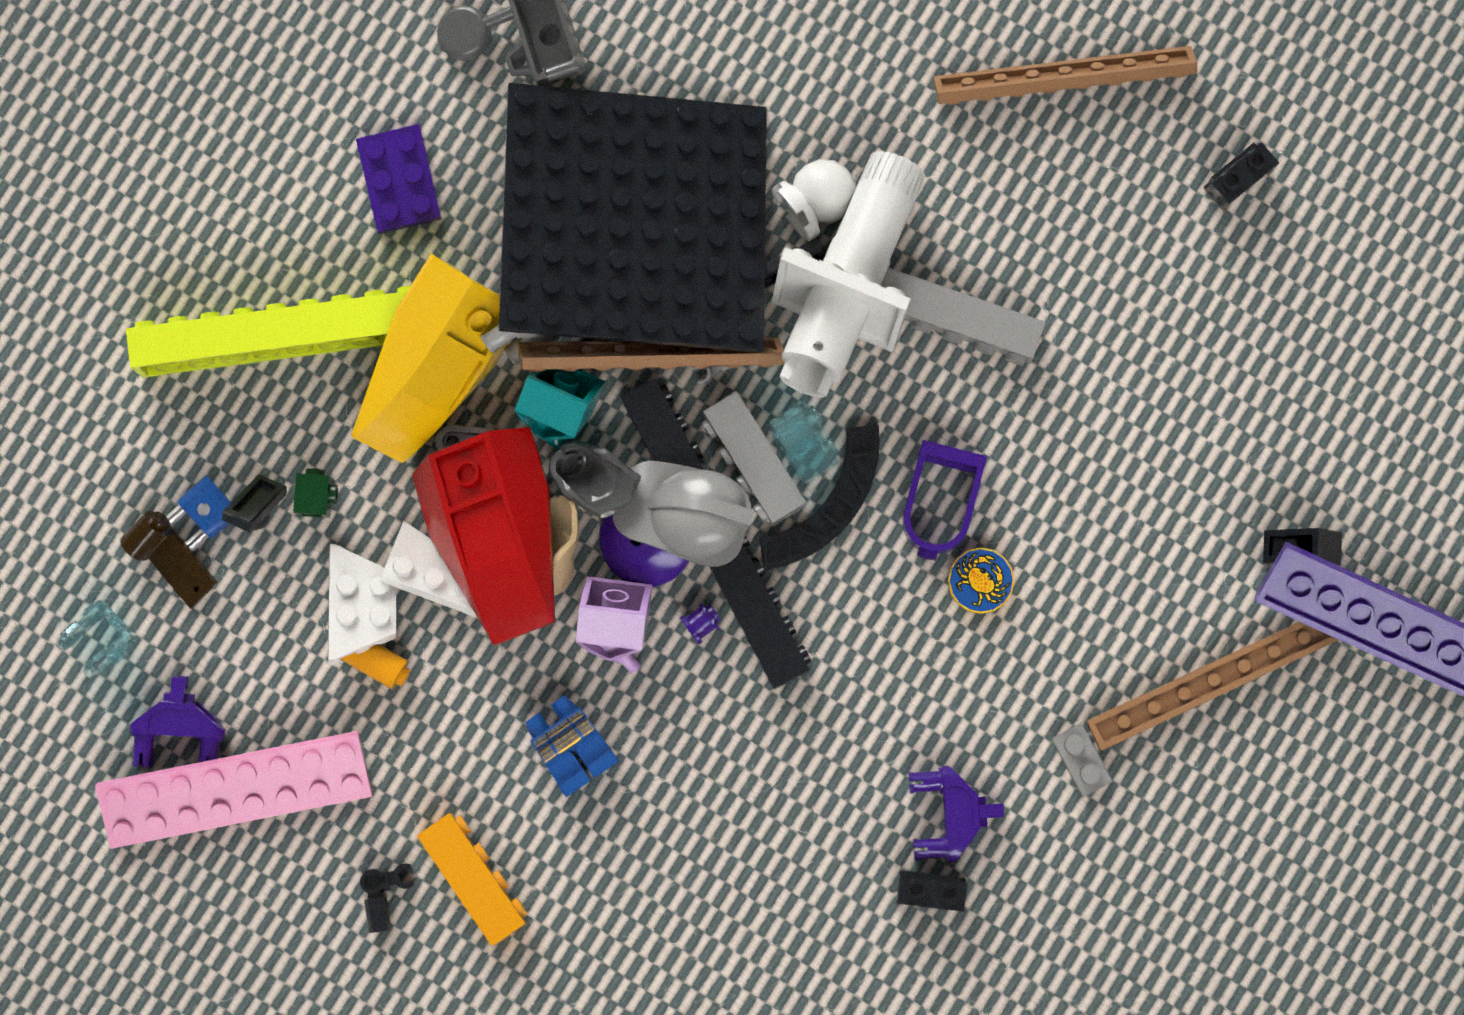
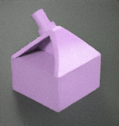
M587 576L579 604L576 643L600 658L610 661L614 660L617 664H622L631 674L635 673L641 665L631 654L643 649L649 621L652 584Z

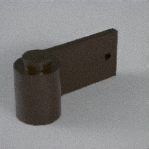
M146 511L120 538L121 546L125 552L138 561L149 559L190 609L194 608L218 583L170 526L168 518L161 512Z

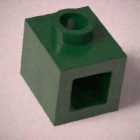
M307 468L305 474L296 473L293 513L295 515L330 518L331 504H336L338 499V485L333 484V478L325 475V470Z

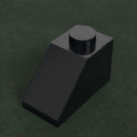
M1322 528L1264 530L1263 563L1273 564L1285 542H1288L1329 562L1341 565L1342 532Z

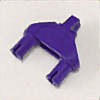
M173 676L171 693L165 692L163 701L157 703L130 724L129 732L131 736H134L132 766L153 767L154 737H157V735L197 737V740H200L199 762L219 759L220 741H223V738H225V728L202 704L195 701V694H188L189 676Z
M948 765L938 768V771L908 772L909 781H923L922 784H910V794L940 791V794H943L946 834H943V838L913 839V848H928L927 851H914L915 861L944 858L948 863L956 862L980 830V827H988L987 818L1005 817L1004 804L986 805V797H978V794Z

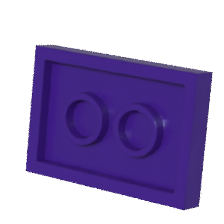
M419 124L356 139L378 234L442 220Z

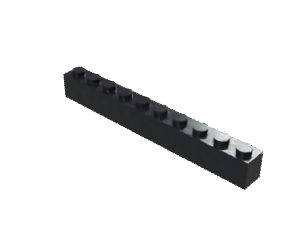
M655 378L620 396L653 461L703 469L699 461L704 459V456L696 441L689 443L684 433L689 428L680 412L677 414L673 413L669 403L674 400L665 383L659 386ZM745 535L742 548L732 561L725 565L709 568L775 691L809 673L810 670L807 665L812 663V660L804 645L797 647L792 638V635L797 632L788 615L783 618L781 617L776 607L781 602L772 586L769 588L765 587L761 577L766 575L758 558L756 557L751 560L745 548L750 546V543Z

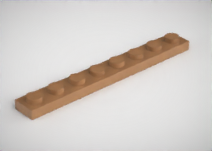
M1192 46L934 76V88L938 104L954 105L962 101H988L996 97H1021L1030 93H1054L1058 90L1072 88L1087 89L1090 86L1107 84L1115 86L1131 81L1149 82L1156 78H1182L1186 75L1197 74V60Z
M779 337L764 338L763 352L614 340L519 342L518 346L522 370H530L532 372H542L546 369L576 371L583 368H594L606 371L611 368L641 370L644 367L674 369L676 367L692 366L704 369L709 366L738 368L742 365H757L760 367L784 365L782 359L784 349Z
M1298 622L1087 720L1086 723L1099 751H1102L1338 641V639Z

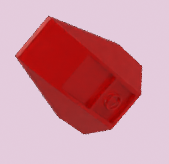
M522 427L486 431L428 455L412 474L428 534L492 644L496 646L555 623L550 488L532 428Z

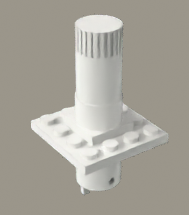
M875 151V153L873 152L870 155L836 236L832 238L823 261L813 259L808 252L799 248L791 250L785 247L780 258L772 303L799 314L782 353L785 365L780 374L781 380L796 391L813 397H826L831 384L840 381L858 339L893 352L911 298L906 297L905 293L897 288L881 287V284L890 265V258L925 179L924 171L917 164L911 162V160L895 153L892 154L884 151Z

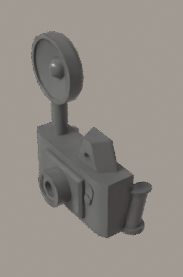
M509 0V7L487 16L475 7L463 5L454 7L446 12L439 22L437 29L438 43L442 50L455 60H472L483 54L490 43L492 36L491 28L515 19L521 41L504 55L511 76L533 75L535 83L540 86H548L575 74H583L586 70V64L565 0Z

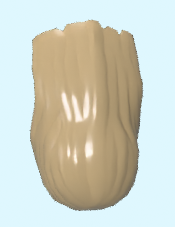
M559 495L558 499L557 497L550 498L554 596L562 593L572 581L574 552L580 535L577 506L570 498Z

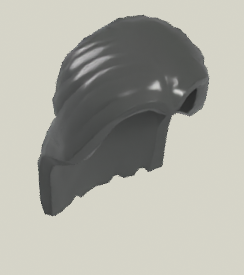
M567 442L559 447L550 460L549 470L551 476L562 493L585 511L599 518L609 517L617 510L632 504L637 485L641 481L640 474L630 469L611 452L587 442Z

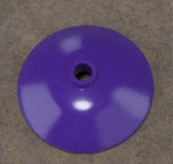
M613 514L602 519L599 531L601 552L608 567L621 580L652 584V587L661 586L679 576L689 563L686 559L644 543L637 545L634 540L623 536L614 526Z

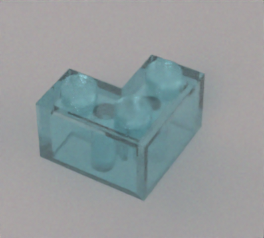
M803 401L770 421L769 431L805 486L838 466L836 457L840 453L830 438L824 440L822 437L821 423L823 421L815 407L812 405L808 408Z

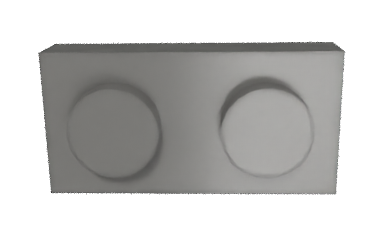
M1082 723L1051 738L1082 798L1113 782Z

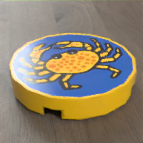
M986 548L968 550L957 557L950 568L948 578L950 595L958 606L968 612L976 614L994 612L1003 606L1012 594L1014 585L1012 567L1004 556L994 550Z

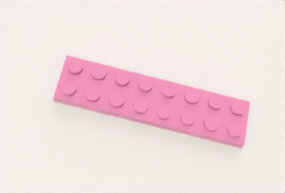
M359 731L99 782L95 786L110 849L372 797L373 793Z

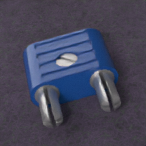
M205 475L177 501L179 505L166 516L172 527L187 513L201 528L185 542L190 550L194 551L208 537L212 540L229 525V523L222 520V512L231 501Z

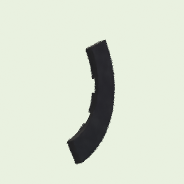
M879 425L846 428V455L843 468L834 489L826 501L815 513L798 525L773 535L760 537L764 571L797 563L815 554L838 537L852 522L861 509L875 476L879 457Z

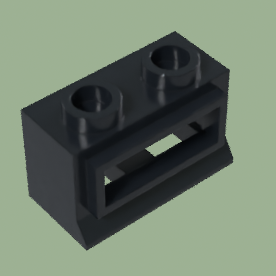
M1253 142L1214 174L1208 181L1209 183L1203 188L1225 212L1234 200L1266 174L1270 175L1276 169L1279 162L1262 142L1258 145Z
M899 870L896 904L964 912L967 892L966 878Z

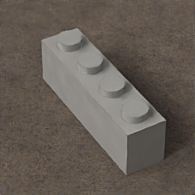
M737 391L703 411L706 420L701 422L702 426L711 439L718 438L723 448L718 450L728 467L734 464L740 476L736 480L746 494L751 492L756 499L757 504L753 507L763 523L769 520L773 527L806 506L805 499Z

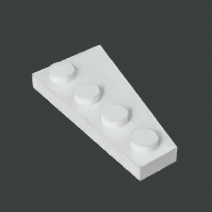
M403 521L382 572L380 582L477 618L432 539Z

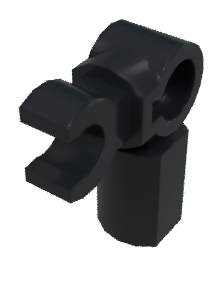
M400 864L394 871L388 872V868L369 869L362 874L360 885L368 893V899L364 900L369 933L392 930L387 896L382 897L381 892L390 891L391 886L394 885L402 889L413 887V881L405 883L399 878L403 870L411 869V864Z

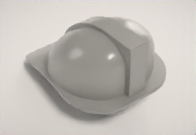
M645 461L630 468L641 475V481L637 485L632 504L617 510L613 514L614 526L623 536L706 567L725 565L739 554L745 533L751 525L754 510H751L748 495L737 482L715 471L660 461Z

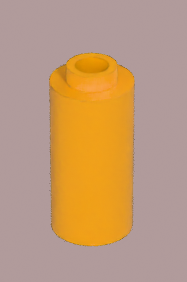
M380 644L373 645L369 650L358 655L355 652L340 659L390 689H394L396 685L402 687L411 672L407 668L408 660Z

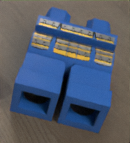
M564 695L551 704L560 721L549 727L541 713H538L527 720L525 724L533 738L530 742L554 777L564 796L568 797L591 781L574 755L575 752L578 753L594 778L618 763L619 759L582 708H577Z

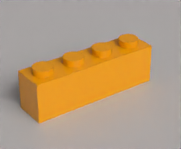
M448 813L419 833L417 837L493 947L526 925L527 921L524 916L528 912L517 897L512 900L505 889L509 887V884L500 871L492 872L486 863L490 859L488 853L480 842L476 845L473 844L467 835L472 830L461 815L455 817L453 813Z

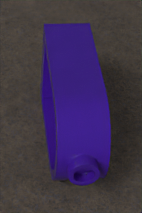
M926 440L922 441L902 520L904 533L909 542L918 549V557L936 561L937 554L949 552L962 542L970 525L987 456ZM924 461L975 474L960 532L953 540L944 544H930L923 541L916 535L911 525V510Z

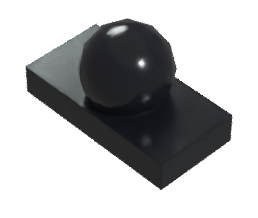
M258 474L223 510L222 520L249 533L253 530L257 531L264 528L270 520L272 509L286 496L287 486Z

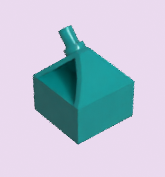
M546 369L542 372H531L525 381L514 411L527 427L532 428L533 433L539 439L547 441L548 445L553 446L555 452H557L559 447L565 444L564 440L575 438L592 416L606 381L581 369L576 371Z

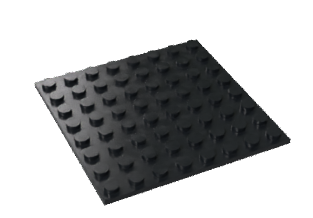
M508 83L498 331L763 352L767 107Z

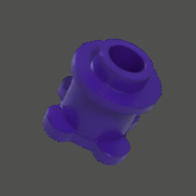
M699 603L700 607L686 618L684 615L680 617L698 645L702 643L701 639L714 629L720 630L717 623L721 621V618L711 604L704 607L702 603Z

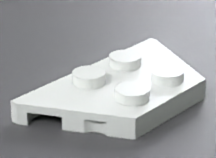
M330 544L328 665L337 664L339 659L356 652L357 655L363 653L373 645L384 644L395 639L396 587L380 582L384 567L336 544Z

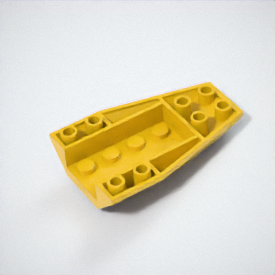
M431 253L395 311L351 437L401 463H404L417 452L490 373L505 352L506 346L510 344L508 342L493 353L489 351L481 338V335L486 334L499 325L500 294L471 279L453 265Z

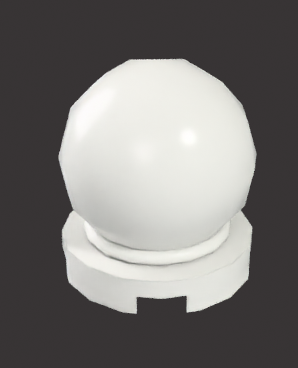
M818 159L803 166L795 175L793 185L788 184L786 181H781L772 188V193L776 202L779 203L783 200L790 211L785 217L803 239L807 237L810 242L820 235L819 223L832 224L843 219L856 190V183L851 173L836 161Z

